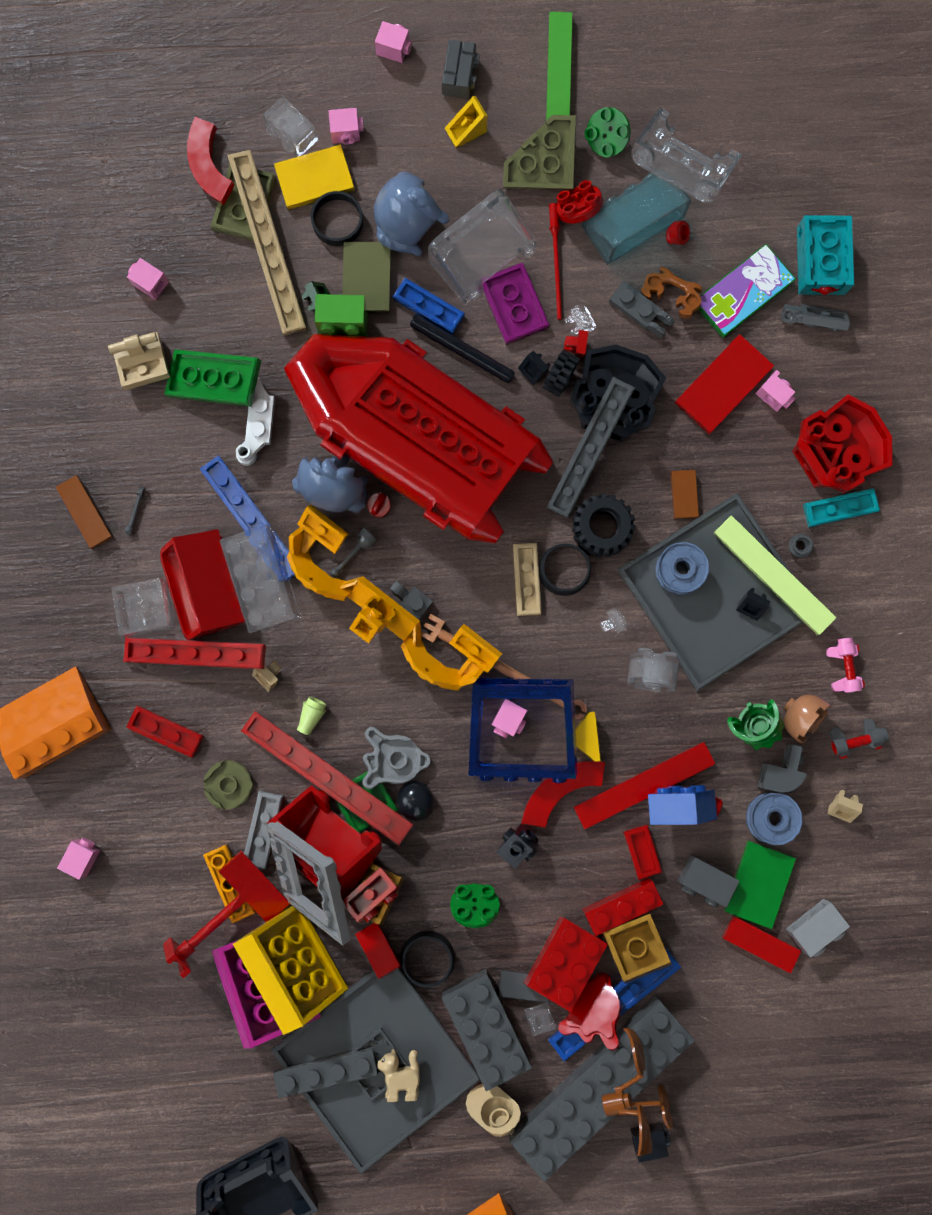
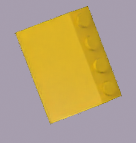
M293 906L233 944L283 1035L304 1026L348 989L310 920Z

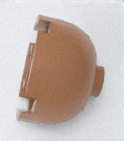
M802 695L797 700L791 698L783 709L786 711L783 719L784 727L795 740L803 744L808 740L805 737L807 732L809 731L813 734L829 713L826 709H830L832 706L816 695Z

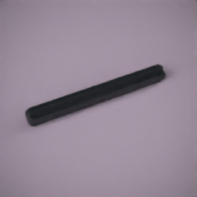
M414 315L411 319L410 326L506 383H510L513 379L515 372L419 315Z

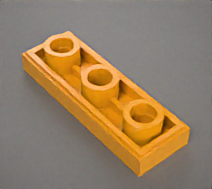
M228 844L203 854L225 907L239 894L233 887L228 888L226 886V879L218 872L233 858ZM244 903L229 918L231 923H235L256 913V911L248 903Z

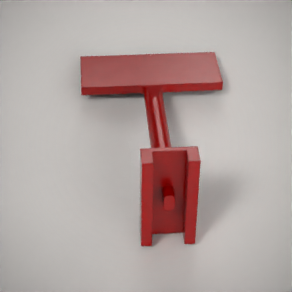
M242 850L218 870L239 893L238 896L189 940L186 939L179 945L170 937L163 943L166 962L169 965L173 961L177 962L180 976L183 979L191 972L188 957L196 951L195 947L244 903H248L265 922L277 916L290 904Z

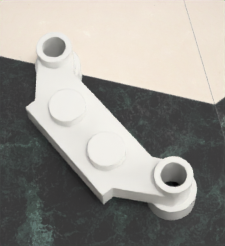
M259 377L252 406L248 407L245 441L236 448V458L244 466L254 464L257 458L256 454L265 445H271L275 397L268 395ZM244 451H248L247 455L242 456Z

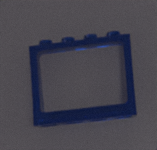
M478 678L472 685L468 776H479L482 781H490L494 777H503L504 781L508 782L517 781L518 777H526L529 782H540L543 778H552V781L555 783H564L567 779H576L578 767L574 679ZM483 698L561 699L564 702L568 765L482 763L479 755Z

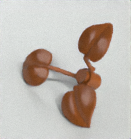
M623 1028L630 1039L637 1075L623 1085L615 1087L614 1093L603 1094L602 1104L607 1117L625 1114L638 1116L639 1148L637 1156L651 1154L653 1151L651 1131L648 1120L645 1118L643 1107H661L663 1121L668 1129H673V1117L670 1112L669 1097L663 1084L658 1085L660 1101L632 1102L630 1094L624 1093L623 1090L644 1077L646 1063L643 1045L638 1034L630 1028Z

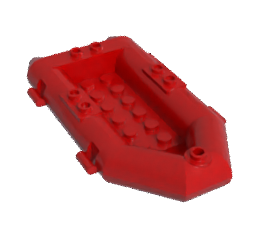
M313 334L286 364L284 371L315 435L322 439L320 446L340 460L344 455L420 506L425 510L423 517L440 529L444 530L446 526H449L468 540L496 544L504 530L492 511L493 506L520 470L546 474L553 464V460L541 438L522 426L525 418L507 406L500 411L426 361L424 358L427 352L409 339H406L402 344L396 339L388 337Z

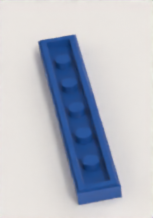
M218 455L201 467L200 471L281 582L285 584L294 578L295 573L292 571L287 559L289 550L222 458Z
M665 946L664 948L672 965L626 984L621 980L613 986L621 1001L620 1016L681 968ZM559 1030L548 1038V1041L563 1061L586 1044L579 1034L574 1033L565 1036Z

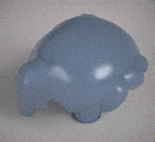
M400 172L387 181L376 197L374 218L377 225V239L381 245L394 251L412 253L420 257L423 250L417 243L436 221L442 224L448 223L449 216L439 208L433 197L423 188V185H425L424 180L412 173Z
M333 455L332 458H326L323 462L318 460L317 457L309 462L307 457L301 460L297 476L292 480V485L297 494H301L309 504L329 512L348 510L357 513L366 506V484L368 478L366 476L354 477L355 469L348 468L347 465L350 458L345 455L341 460Z

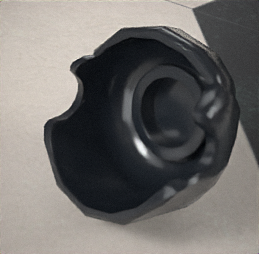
M411 781L405 783L399 789L397 805L405 818L419 821L426 819L433 812L435 799L425 783Z

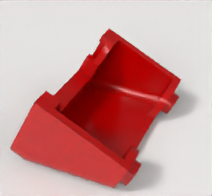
M311 785L268 821L267 824L278 821L326 857H331L337 866L336 875L341 885L340 893L343 900L352 892L381 852L382 840L373 831L371 833L364 831L362 834L357 832L331 811L328 795L323 790L318 791ZM293 853L296 869L317 887L318 877L313 867Z

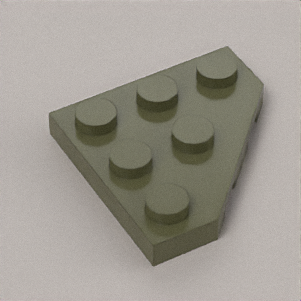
M552 115L504 162L503 189H573L576 115Z

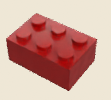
M559 917L524 984L567 1011L572 1012L608 944L566 918Z

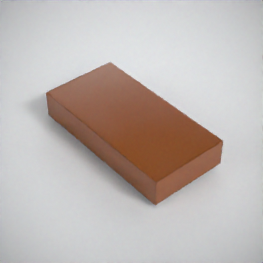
M696 470L671 471L673 519L698 518Z

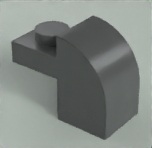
M786 744L781 767L762 763L757 787L783 793L797 789L804 782L807 773L797 771L804 759L802 747Z

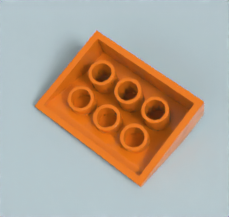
M77 666L0 708V750L14 779L30 776L111 730Z

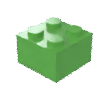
M316 294L315 325L318 334L367 336L368 312L365 296Z

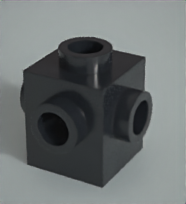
M520 823L515 830L510 827L502 836L504 841L497 850V853L515 869L524 859L528 862L536 854L535 846L539 839L530 828Z

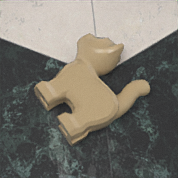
M394 1049L378 1061V1069L385 1074L387 1102H398L399 1091L406 1090L405 1101L417 1100L420 1067L416 1050H412L409 1054L410 1066L398 1068L399 1060Z

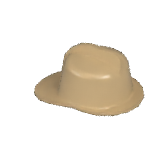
M483 1084L475 1086L467 1095L466 1107L468 1113L489 1134L495 1137H503L508 1134L513 1135L514 1128L520 1121L521 1116L520 1107L515 1100L497 1086L486 1091Z

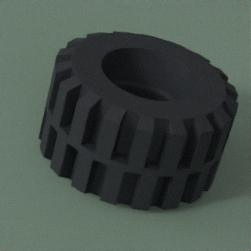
M606 493L600 494L598 497L594 495L589 500H585L578 508L573 518V538L575 542L578 541L580 549L587 551L586 554H594L598 558L602 556L611 557L625 548L632 539V534L635 531V525H633L635 517L630 513L632 510L630 506L626 507L624 505L625 501L622 498L619 501L615 499L616 495L612 494L610 497L606 496ZM607 514L612 517L617 526L616 534L609 539L597 537L591 531L589 525L592 516Z

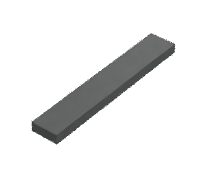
M615 377L612 378L546 508L569 518L635 387Z

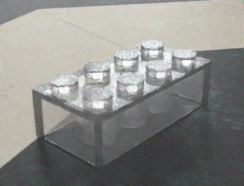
M262 525L219 540L249 633H259L301 619L272 526Z

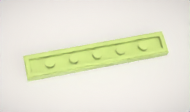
M730 516L713 533L816 635H820L836 619L734 517Z

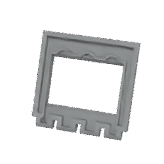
M278 821L267 824L266 828L284 897L288 899V903L337 942L345 945L351 940L349 933L350 924L345 916L344 909L346 906L341 898V885L337 880V866L334 860L320 853ZM293 853L313 867L318 877V891L323 898L321 902L323 910L302 894Z

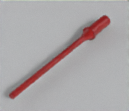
M557 203L549 204V230L553 236L557 320H562L558 233L561 227L559 226V215L556 210Z

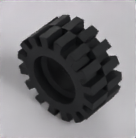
M562 350L544 382L543 389L560 397L569 383L580 358Z

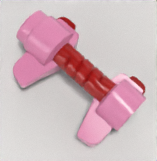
M853 638L838 639L837 647L826 649L827 657L839 658L844 661L846 677L831 683V689L834 692L862 691L865 687L862 677L856 676L853 657L858 655L860 649L859 645L853 642Z

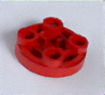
M585 180L577 187L569 191H562L557 195L558 203L556 210L563 222L569 224L580 223L592 218L599 212L603 205V196L599 188L593 186L591 181Z

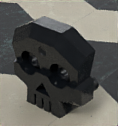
M619 345L587 350L582 378L576 381L569 400L578 414L581 428L587 429L612 378L615 377L635 387L633 393L638 394V399L630 397L610 438L622 442L633 433L648 429L656 410L653 402L666 380L664 374L648 355ZM603 381L605 386L599 387L596 382Z

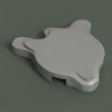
M369 727L365 731V738L374 748L372 753H366L363 756V761L368 768V773L362 781L365 789H372L380 783H406L430 765V756L422 752L410 738L401 735L387 736L375 727Z

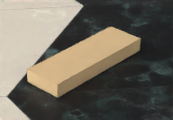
M537 543L513 544L517 617L541 615Z

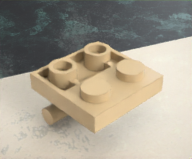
M158 332L142 336L136 334L123 338L124 341L108 345L110 354H114L121 387L124 391L170 378Z

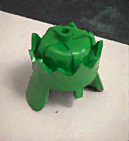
M772 699L767 702V705L749 702L738 719L736 717H729L727 719L732 733L755 750H759L761 747L771 748L775 741H781L783 738L782 729L784 728V723L780 717L781 714L778 711V707Z

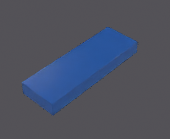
M404 278L393 295L394 301L452 335L465 317L464 312L407 278Z

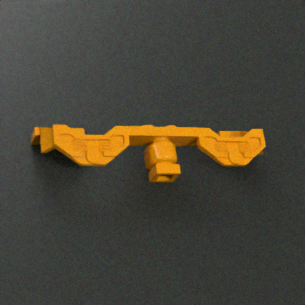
M311 504L306 507L297 523L300 527L289 536L288 562L296 578L302 582L305 588L335 600L344 601L346 598H350L362 608L349 628L351 631L369 644L377 633L387 627L404 641L401 645L406 660L410 663L412 669L418 673L419 677L441 688L459 691L462 686L475 683L483 671L487 673L490 671L502 653L465 624L460 627L449 644L468 659L460 670L446 667L426 651L421 638L420 620L364 576L344 581L332 578L315 565L309 550L316 541H319L335 554L341 548L348 533Z

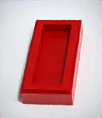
M645 824L623 831L637 879L640 880L662 873L648 825Z
M374 922L355 934L378 979H382L401 967L379 924Z

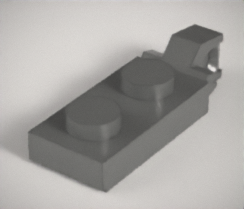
M784 304L781 313V321L789 324L797 322L803 323L808 327L822 326L832 331H848L850 326L847 311L801 304V307Z

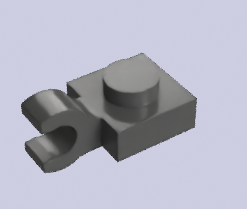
M396 581L390 588L403 599L399 605L417 619H420L433 603L430 598L415 586L409 592Z

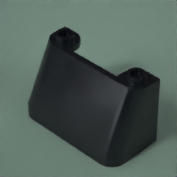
M278 1137L208 1173L199 1181L196 1188V1215H280L290 1209L293 1210L295 1215H312L319 1211L316 1196L292 1145L285 1137Z

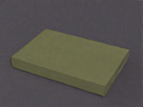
M229 164L226 178L232 180L235 185L225 205L218 202L211 223L212 231L254 241ZM257 169L268 204L276 176L273 173Z
M344 242L342 295H364L368 313H390L391 249L384 247L380 242Z

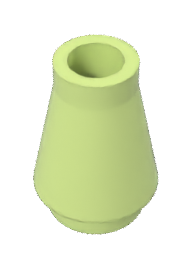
M308 697L307 701L303 702L297 730L306 735H311L312 730L326 712V703L319 699Z

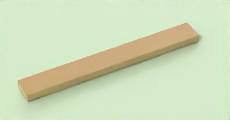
M251 150L228 155V160L282 334L286 336L305 331L306 326Z

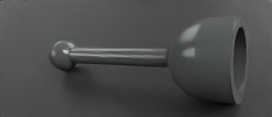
M365 528L357 535L356 541L358 545L337 568L331 570L332 577H339L343 567L361 548H370L378 541Z

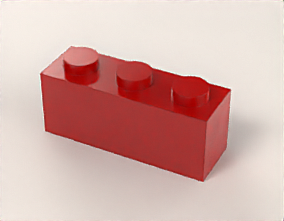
M646 878L582 908V911L593 934L598 936L663 905V902L653 881Z

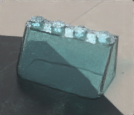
M651 172L643 179V182L638 185H630L618 197L612 196L596 215L583 221L582 228L608 265L665 230L674 221L683 219L692 201L685 191L661 172Z

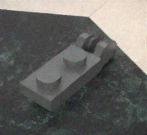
M624 281L609 299L611 305L642 328L648 329L660 338H663L666 332L657 323L652 321L657 318L670 327L675 323L674 319L665 311H661V308Z

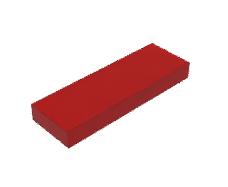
M136 705L126 728L191 758H194L204 737L200 733L139 705Z
M733 915L722 936L723 939L790 974L801 953V950Z

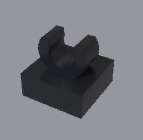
M535 351L529 353L518 367L532 385H535L542 379L551 365L550 363L545 364L541 359L543 355L541 353L536 354Z
M751 588L739 601L736 611L758 621L769 608L771 601L766 599V594L763 593L762 596L754 593L755 589Z

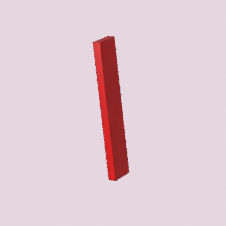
M125 638L123 662L264 669L266 645Z
M701 742L573 806L585 830L647 799L648 794L657 793V788L673 786L715 765V762L705 742Z

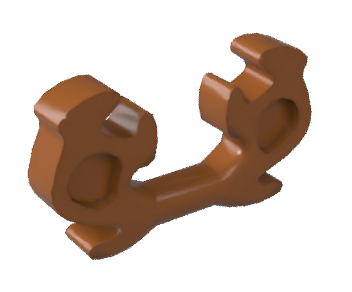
M665 267L659 268L660 273L648 274L645 278L644 286L641 288V294L651 301V294H657V298L660 299L665 292L663 285L671 284L683 290L686 294L685 296L680 295L676 300V308L680 306L684 308L679 310V317L691 319L692 315L700 309L701 297L698 293H702V287L699 284L687 282L675 276Z

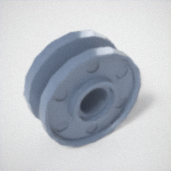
M688 542L675 543L667 547L659 556L655 566L656 578L661 587L669 593L686 595L700 588L706 581L709 573V562L704 551L698 546ZM678 563L685 564L688 569L687 574L678 573L676 565Z
M763 793L751 801L746 811V824L750 833L757 840L771 845H784L793 841L799 834L803 823L802 812L798 804L790 796L782 793ZM772 812H776L779 818L775 825H772L769 821V816Z

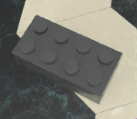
M487 969L442 990L441 998L486 1091L532 1069L526 1050Z

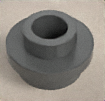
M797 534L790 539L788 548L793 556L804 558L812 552L813 542L809 536ZM798 542H801L803 544V550H799L796 545Z

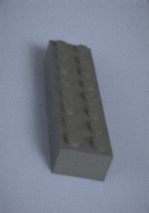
M656 995L616 1031L620 1041L618 1049L609 1050L603 1043L516 1125L513 1135L509 1134L510 1143L544 1182L615 1116L607 1117L605 1115L602 1095L614 1093L615 1087L623 1085L637 1075L630 1039L623 1028H630L638 1034L645 1054L646 1071H644V1077L623 1090L624 1093L630 1094L631 1100L695 1041Z

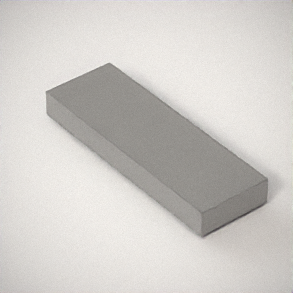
M261 790L258 792L244 853L258 868L267 869L272 848L266 826L267 822L281 811L284 796Z

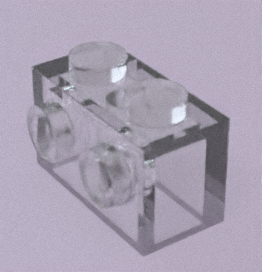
M284 96L263 114L266 123L265 129L273 138L277 136L281 140V145L288 153L293 152L299 157L319 140L316 128Z

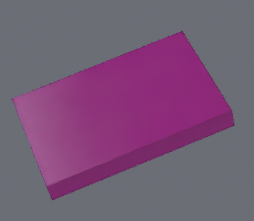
M523 262L479 279L505 345L549 328L550 325Z

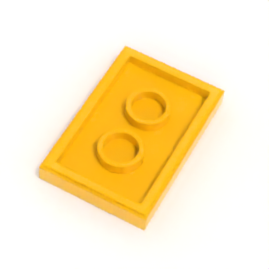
M341 144L274 163L288 210L314 203L319 197L328 192L341 191L348 193L355 191Z

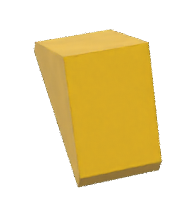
M473 96L444 128L455 147H460L487 132L488 116L477 97Z
M587 712L567 737V740L592 761L596 762L600 761L595 712Z

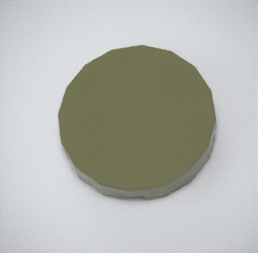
M232 760L218 762L208 770L204 777V794L208 801L217 808H237L244 804L252 794V775L247 767L240 762Z

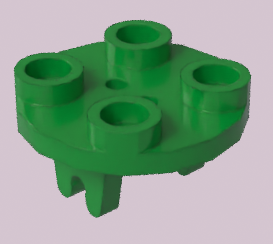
M604 107L591 116L584 135L595 153L606 158L620 154L630 141V122L619 109Z
M476 883L459 885L456 887L450 901V910L454 919L461 925L469 928H481L491 924L498 916L500 908L498 896L491 885Z

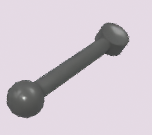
M140 486L138 488L133 512L128 526L125 527L127 535L134 533L133 525L141 499L145 494V487Z

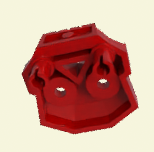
M849 394L828 411L823 412L819 410L800 423L799 438L792 453L799 461L800 466L804 469L814 488H832L844 494L865 482V477L892 466V435L874 407ZM833 426L839 427V432H835ZM852 456L858 458V463L852 461Z

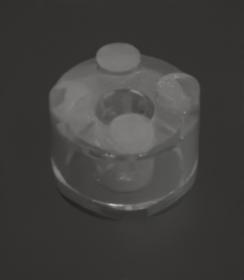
M638 648V652L630 655L627 686H631L634 683V689L649 692H661V688H668L667 692L676 691L679 667L677 653L662 652V654L653 653L652 649Z

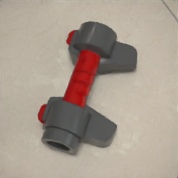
M864 719L863 736L847 740L839 727H834L829 730L832 751L835 756L844 759L847 758V755H850V749L866 745L867 748H875L876 750L881 749L882 744L889 741L887 730L884 727L876 728L872 719Z

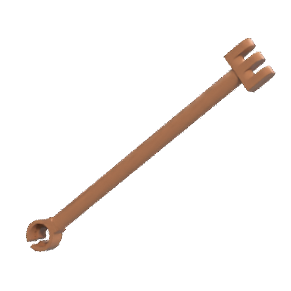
M430 614L428 619L435 622L436 625L432 626L425 623L423 627L432 632L428 635L426 632L421 631V637L433 644L437 637L449 643L454 635L442 629L445 621ZM499 660L492 667L562 706L573 719H581L585 716L582 713H573L572 708L575 705L581 707V712L587 713V706L583 701H571Z

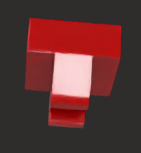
M579 330L577 337L566 336L563 350L575 353L574 356L580 358L579 361H583L589 331Z

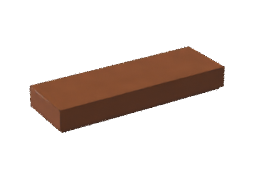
M75 475L56 486L59 495L90 549L93 550L113 538L79 476Z

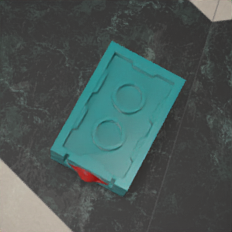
M804 215L797 226L798 295H845L853 287L852 216Z

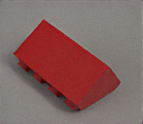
M218 529L173 537L161 548V564L181 630L186 640L197 639L246 622V609L241 604L239 586L234 581L232 575V563L227 559L225 541L220 536Z

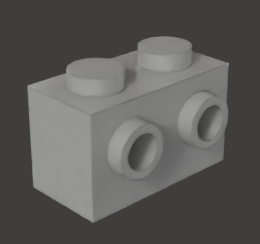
M822 899L788 926L786 931L802 952L811 958L812 956L816 957L826 950L825 946L831 941L841 939L846 934L845 930L850 926L830 901Z

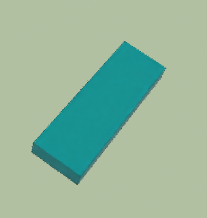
M874 488L803 504L808 528L880 511Z

